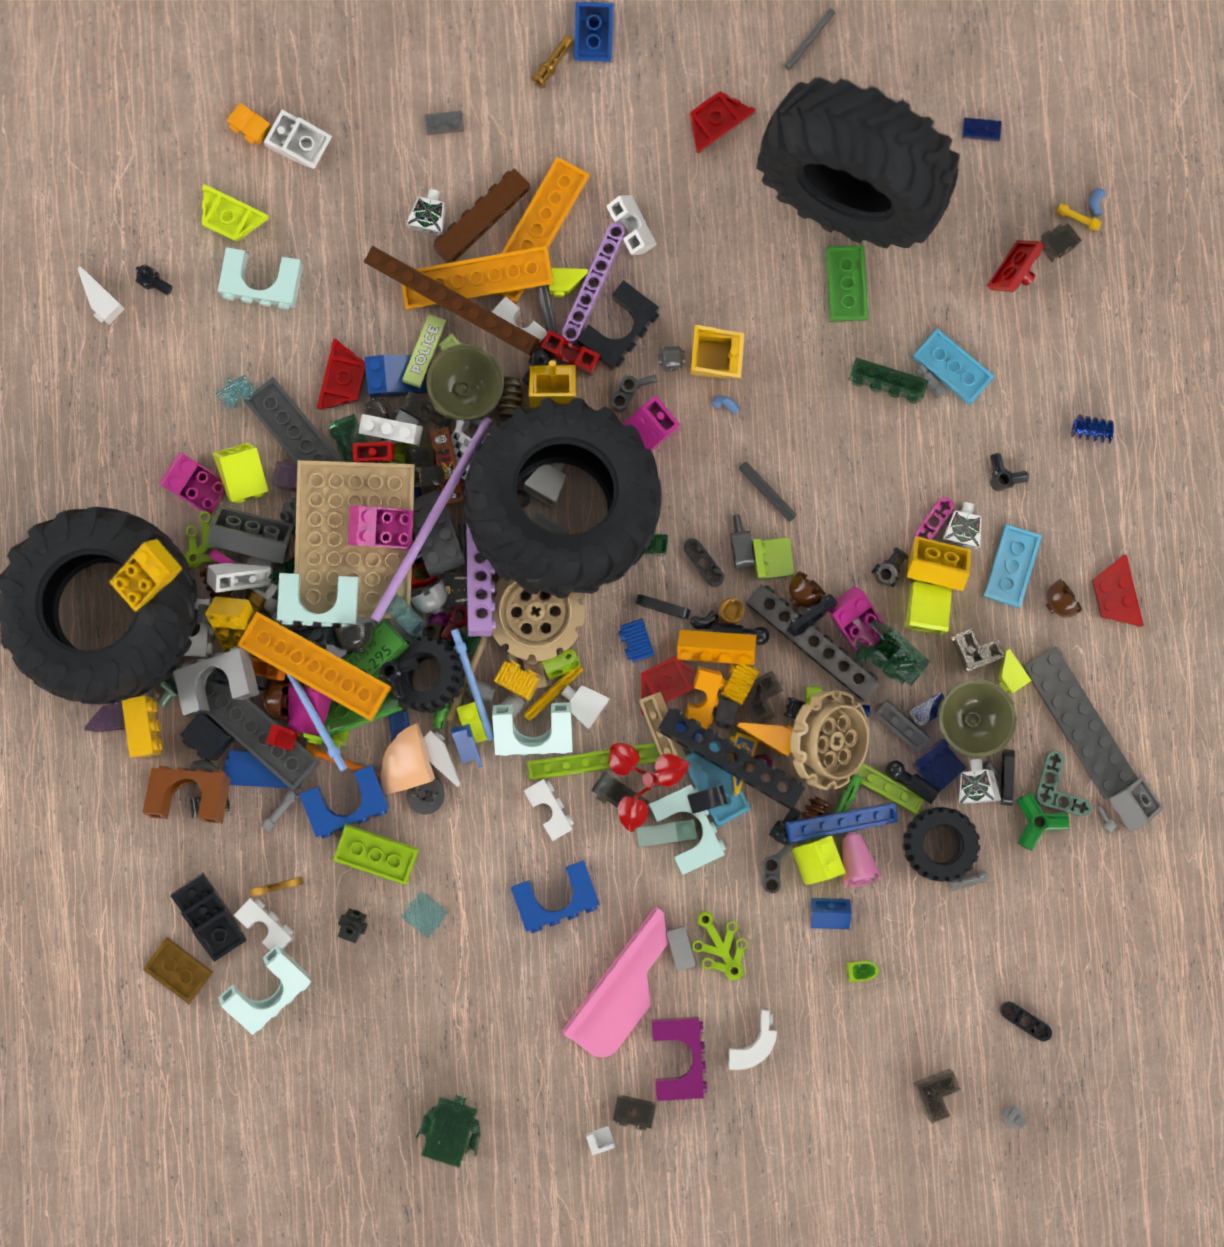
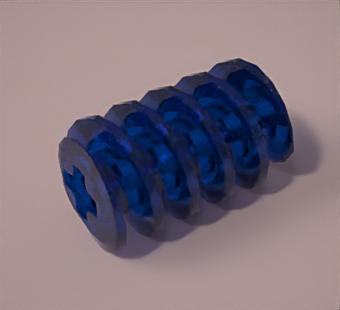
M1079 414L1073 422L1071 437L1073 438L1075 433H1078V439H1081L1083 434H1085L1086 440L1093 436V441L1096 442L1097 438L1100 437L1101 443L1108 438V444H1110L1114 434V423L1112 420H1108L1106 423L1104 418L1098 421L1097 417L1091 420L1090 416H1086L1083 419V415Z

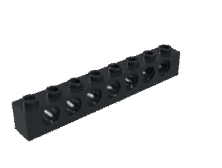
M761 584L748 599L746 605L857 698L865 702L880 684L877 681L878 677L869 671L867 673L862 669L863 665L858 660L850 659L847 656L849 653L842 647L837 648L832 644L834 641L825 634L823 636L818 632L819 628L815 624L807 628L803 634L794 636L790 631L791 621L797 616H803V614L796 609L795 611L788 607L790 604L782 597L778 599L774 595L775 591L768 585L764 587ZM771 600L774 603V609H766L764 602ZM782 612L787 613L789 621L782 622L779 619V614ZM810 637L818 639L817 647L810 646L808 642ZM825 649L833 652L832 659L824 657L823 652ZM839 662L847 663L848 670L846 672L839 670ZM855 674L862 676L863 681L861 684H856L853 681Z
M676 708L668 710L657 732L786 808L792 810L805 789V787L801 786V781L784 776L786 774L784 771L769 767L767 761L752 757V753L744 748L740 750L734 746L735 743L727 738L723 740L717 736L718 733L710 728L706 730L700 726L701 723L693 718L689 720L684 717L682 711ZM676 724H684L686 731H677ZM693 734H701L703 741H694ZM710 744H718L719 752L711 751ZM727 754H735L736 762L728 761ZM744 763H750L753 766V771H745ZM761 773H767L770 776V781H762ZM778 783H784L787 786V791L780 792L778 790Z

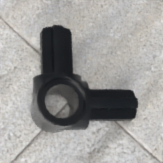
M148 265L136 267L137 277L135 281L148 290L155 288L165 295H169L172 292L173 286L160 279V275L156 270Z
M536 348L528 363L530 366L549 365V361L553 360V358L544 350ZM530 368L522 379L523 383L528 386L530 382Z
M1000 453L990 455L993 468L990 485L994 490L1002 491L1012 488L1014 484L1029 481V473L1027 471L1012 473L1004 468ZM999 477L1004 480V484L1000 483Z
M416 657L402 662L398 660L385 662L380 668V674L384 677L386 684L390 685L395 700L405 697L401 680L404 677V673L419 667V661ZM394 668L393 675L389 676V671Z
M795 807L789 810L783 821L779 820L775 823L769 835L777 842L786 845L788 840L785 822L797 820L801 812Z

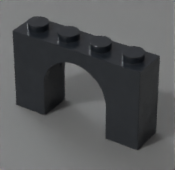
M624 280L612 294V300L632 316L634 326L631 332L621 339H610L588 324L577 338V343L580 346L600 354V361L612 370L616 366L619 368L622 365L626 353H631L637 345L635 343L639 337L643 338L648 331V325L650 323L654 324L660 316L658 314L659 307Z

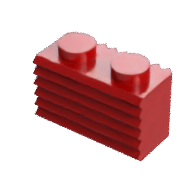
M391 441L353 443V461L361 463L395 462V443Z

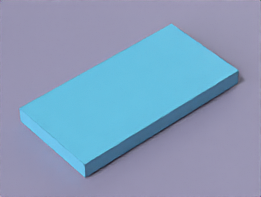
M938 328L912 356L914 360L920 365H924L932 375L969 406L995 377Z
M1008 524L1004 525L983 597L1021 608L1043 535Z
M711 743V751L719 752L717 744ZM695 753L686 756L687 761L690 763L687 772L699 792L723 785L728 804L708 809L717 827L751 809L742 790H740L737 797L733 796L731 775Z

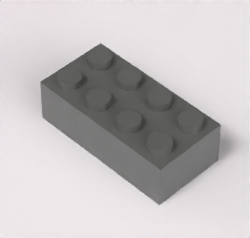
M440 489L414 498L413 530L416 537L442 493ZM445 505L420 549L430 577L467 565L447 505Z
M219 506L210 525L207 545L283 564L291 543L294 524Z

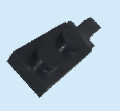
M829 593L822 597L818 605L809 607L806 611L807 613L803 616L794 618L790 624L791 633L794 636H798L824 617L826 612L837 605L835 598Z

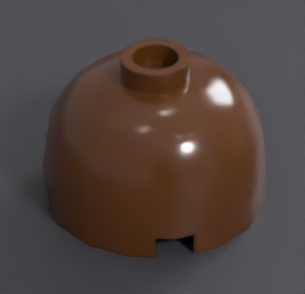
M798 571L790 581L789 593L792 596L791 602L798 608L800 606L809 608L812 605H818L826 593L814 580L806 579L808 575L802 571Z
M1062 579L1054 582L1047 590L1046 598L1048 603L1046 607L1051 614L1055 612L1058 616L1067 618L1082 611L1079 601L1075 603L1074 593Z
M275 682L263 693L262 702L266 712L271 717L288 720V687L290 682Z

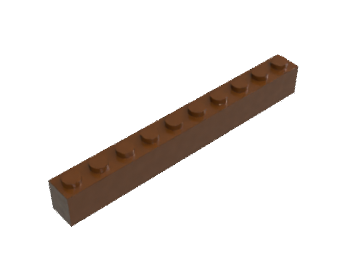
M373 245L364 260L365 264L532 356L540 342V339Z

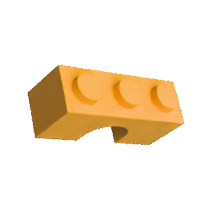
M698 666L694 687L704 691L706 697L699 704L688 702L684 715L689 720L693 718L701 723L700 726L706 730L708 725H712L714 719L712 714L713 707L716 708L719 701L717 693L724 684V678H722L720 671Z

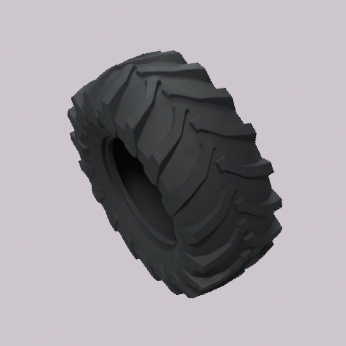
M816 77L808 84L803 82L796 83L771 116L762 138L756 169L764 173L762 178L763 184L778 192L776 198L780 202L790 204L798 210L797 215L803 219L810 218L818 222L824 230L830 233L837 231L852 241L861 243L865 240L881 248H888L891 244L901 248H910L915 242H925L944 215L956 186L960 154L949 149L952 143L951 137L939 133L933 127L935 121L930 116L918 115L911 110L910 103L905 100L895 101L886 97L876 87L860 88L847 79L840 78L837 82L833 83L821 77Z
M548 397L541 399L540 406L528 409L517 407L514 409L512 417L507 421L494 425L489 430V435L484 443H480L475 450L466 474V489H464L466 522L481 556L484 559H488L497 574L506 581L513 579L528 593L537 594L541 590L559 599L568 598L572 592L595 593L599 591V586L605 583H612L625 576L630 567L641 559L653 539L660 517L662 487L658 477L655 457L650 449H645L638 430L632 424L623 426L612 409L604 406L598 411L594 410L582 398H573L569 404H560ZM552 463L573 465L586 471L598 482L607 501V515L599 524L587 531L577 534L554 533L538 526L527 516L517 496V485L525 475L537 467Z
M105 507L65 510L56 514L55 519L34 525L28 530L29 538L10 549L7 557L11 563L0 574V642L3 648L8 649L13 655L12 659L18 670L33 680L34 684L41 689L72 702L77 701L83 704L117 703L143 695L150 691L154 685L168 678L177 668L176 663L190 649L192 641L189 637L196 625L198 610L195 608L197 596L196 581L191 577L187 560L178 547L158 527L145 519L125 511ZM157 539L183 569L170 583L136 612L130 628L119 640L97 650L85 651L75 648L61 629L58 613L60 598L68 582L77 573L95 564L116 563L124 566L143 543Z

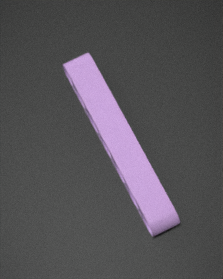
M612 223L608 227L563 328V337L572 345L577 344V338L583 332L624 241L625 230L620 223ZM614 230H618L621 232V235L615 237L611 233ZM611 247L614 251L608 254L604 252V249ZM599 264H604L606 266V268L602 271L598 270L596 267ZM597 281L599 285L593 288L589 286V283ZM587 297L591 299V302L585 305L581 302L583 298ZM578 314L584 317L583 320L579 322L575 321L573 318ZM570 331L576 333V336L572 339L566 337V334Z

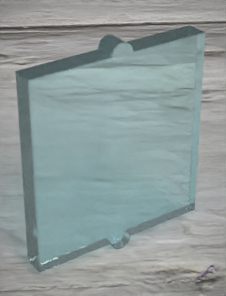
M421 892L414 902L409 904L410 907L402 918L429 938L433 931L440 927V922L448 912Z

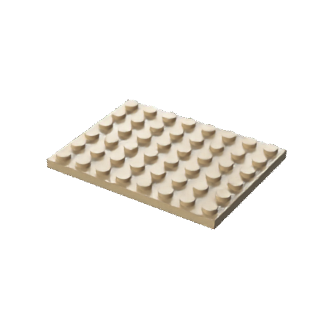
M298 460L294 574H301L300 599L308 611L315 614H323L333 608L337 601L338 576L359 577L357 618H371L409 549L348 545L350 506L413 510L414 512L415 464ZM412 521L411 546H412V544H413V521ZM412 565L382 618L410 619Z

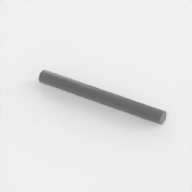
M829 8L785 63L786 69L790 70L833 17L835 14L833 9Z

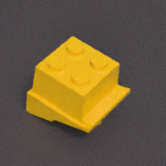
M695 325L690 374L703 377L727 379L732 377L741 379L744 333Z
M551 360L549 365L530 366V407L540 406L541 399L548 397L560 404H569L573 398H576V365H556V361Z

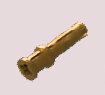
M564 36L547 61L542 62L537 73L531 76V80L537 86L544 88L549 77L555 74L556 66L572 44H574V40L570 36Z

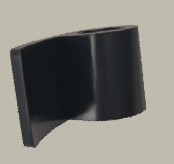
M723 785L687 796L693 814L728 804Z

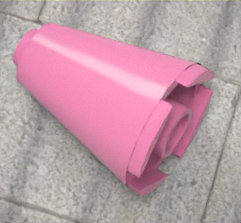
M856 832L845 834V838L842 839V864L846 872L843 874V886L847 888L848 884H850L851 888L873 883L872 879L877 878V881L882 879L881 873L862 836L857 835Z

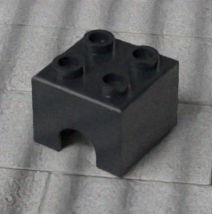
M202 712L180 734L184 738L182 742L190 749H196L198 751L197 755L202 760H207L208 762L210 760L218 761L236 740L208 714L204 715Z

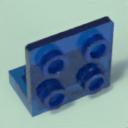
M944 738L936 742L912 763L924 779L940 790L945 788L966 769L963 763L949 749V744Z

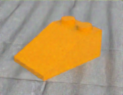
M738 723L735 727L748 736L759 740L758 742L783 757H788L791 752L793 727L789 725L784 727Z

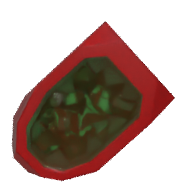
M425 564L412 565L411 589L433 583L437 575L430 577Z

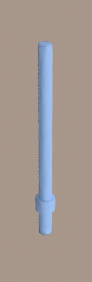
M454 629L451 633L455 642L456 654H459L487 740H493L494 734L466 653V644L462 641L459 629Z
M287 674L327 746L330 758L334 759L340 771L347 769L341 757L340 749L333 743L301 683L296 678Z

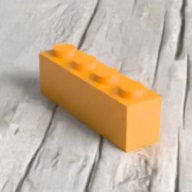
M680 630L677 644V660L754 665L757 635Z

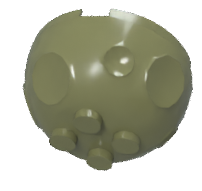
M459 344L443 350L434 359L428 370V394L435 409L447 418L458 421H473L484 417L498 404L503 392V373L498 362L482 348L475 345Z
M974 679L954 686L943 698L938 708V722L944 739L953 749L966 757L980 758L999 752L1010 742L1016 730L1017 715L1012 698L1002 687L987 680Z

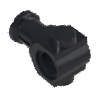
M897 547L893 549L894 552L888 560H884L881 565L877 563L871 571L879 584L891 586L892 588L900 579L897 577L900 572L899 567L905 559L909 558L904 551ZM881 571H887L890 574L889 580L882 579Z

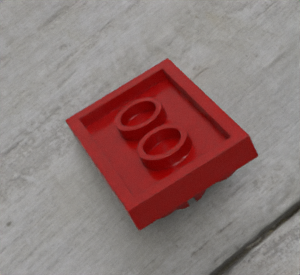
M1017 240L987 284V287L992 291L1014 292L1020 286V282L1024 286L1030 285L1036 276L1030 271V267L1040 256L1044 245L1040 241Z

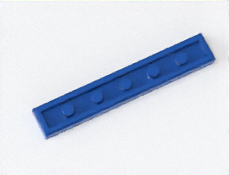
M891 802L785 822L787 840L791 843L898 822L896 803Z

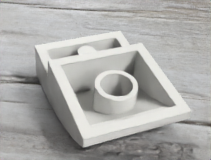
M281 110L264 140V145L295 162L315 169L332 136L300 117L296 118L288 112Z

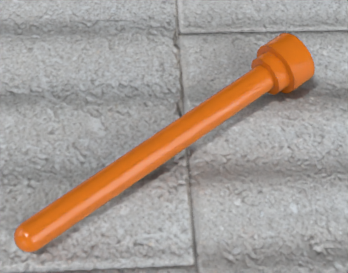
M307 743L305 749L314 757L335 763L334 759H331L327 752L319 750L316 744ZM343 759L348 769L357 771L365 767ZM376 771L377 776L381 781V772Z

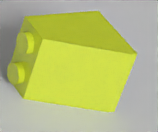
M248 442L212 453L227 497L231 502L241 503L246 501L245 498L251 496L258 498L264 496V493L269 491L257 447Z
M920 580L911 583L904 629L939 635L948 632L952 589L941 585L928 584V582Z
M827 835L794 847L791 850L804 885L829 880L846 873L832 836Z

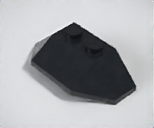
M328 626L292 631L340 659L353 652L354 633Z

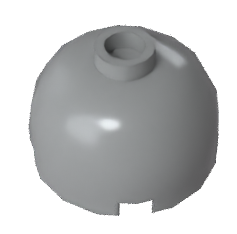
M442 579L428 584L423 589L420 588L411 595V603L415 609L426 614L432 612L435 615L443 610L442 606L447 600V590Z

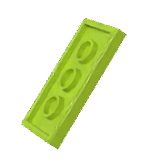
M345 824L332 861L407 885L419 848Z

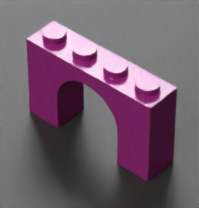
M699 1017L652 1019L653 1041L678 1040L688 1045L693 1053L692 1065L684 1075L655 1079L657 1101L704 1098V1093H707V1081H703V1073H706V1062L702 1061L701 1053H705L704 1041H700V1033H704L703 1021H699Z

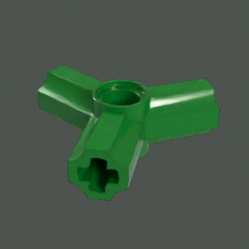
M1031 792L1016 800L1028 820L1025 829L1017 841L1025 849L1033 851L1044 830H1069L1068 813H1043ZM1038 816L1043 821L1040 827H1037L1034 823L1035 818Z

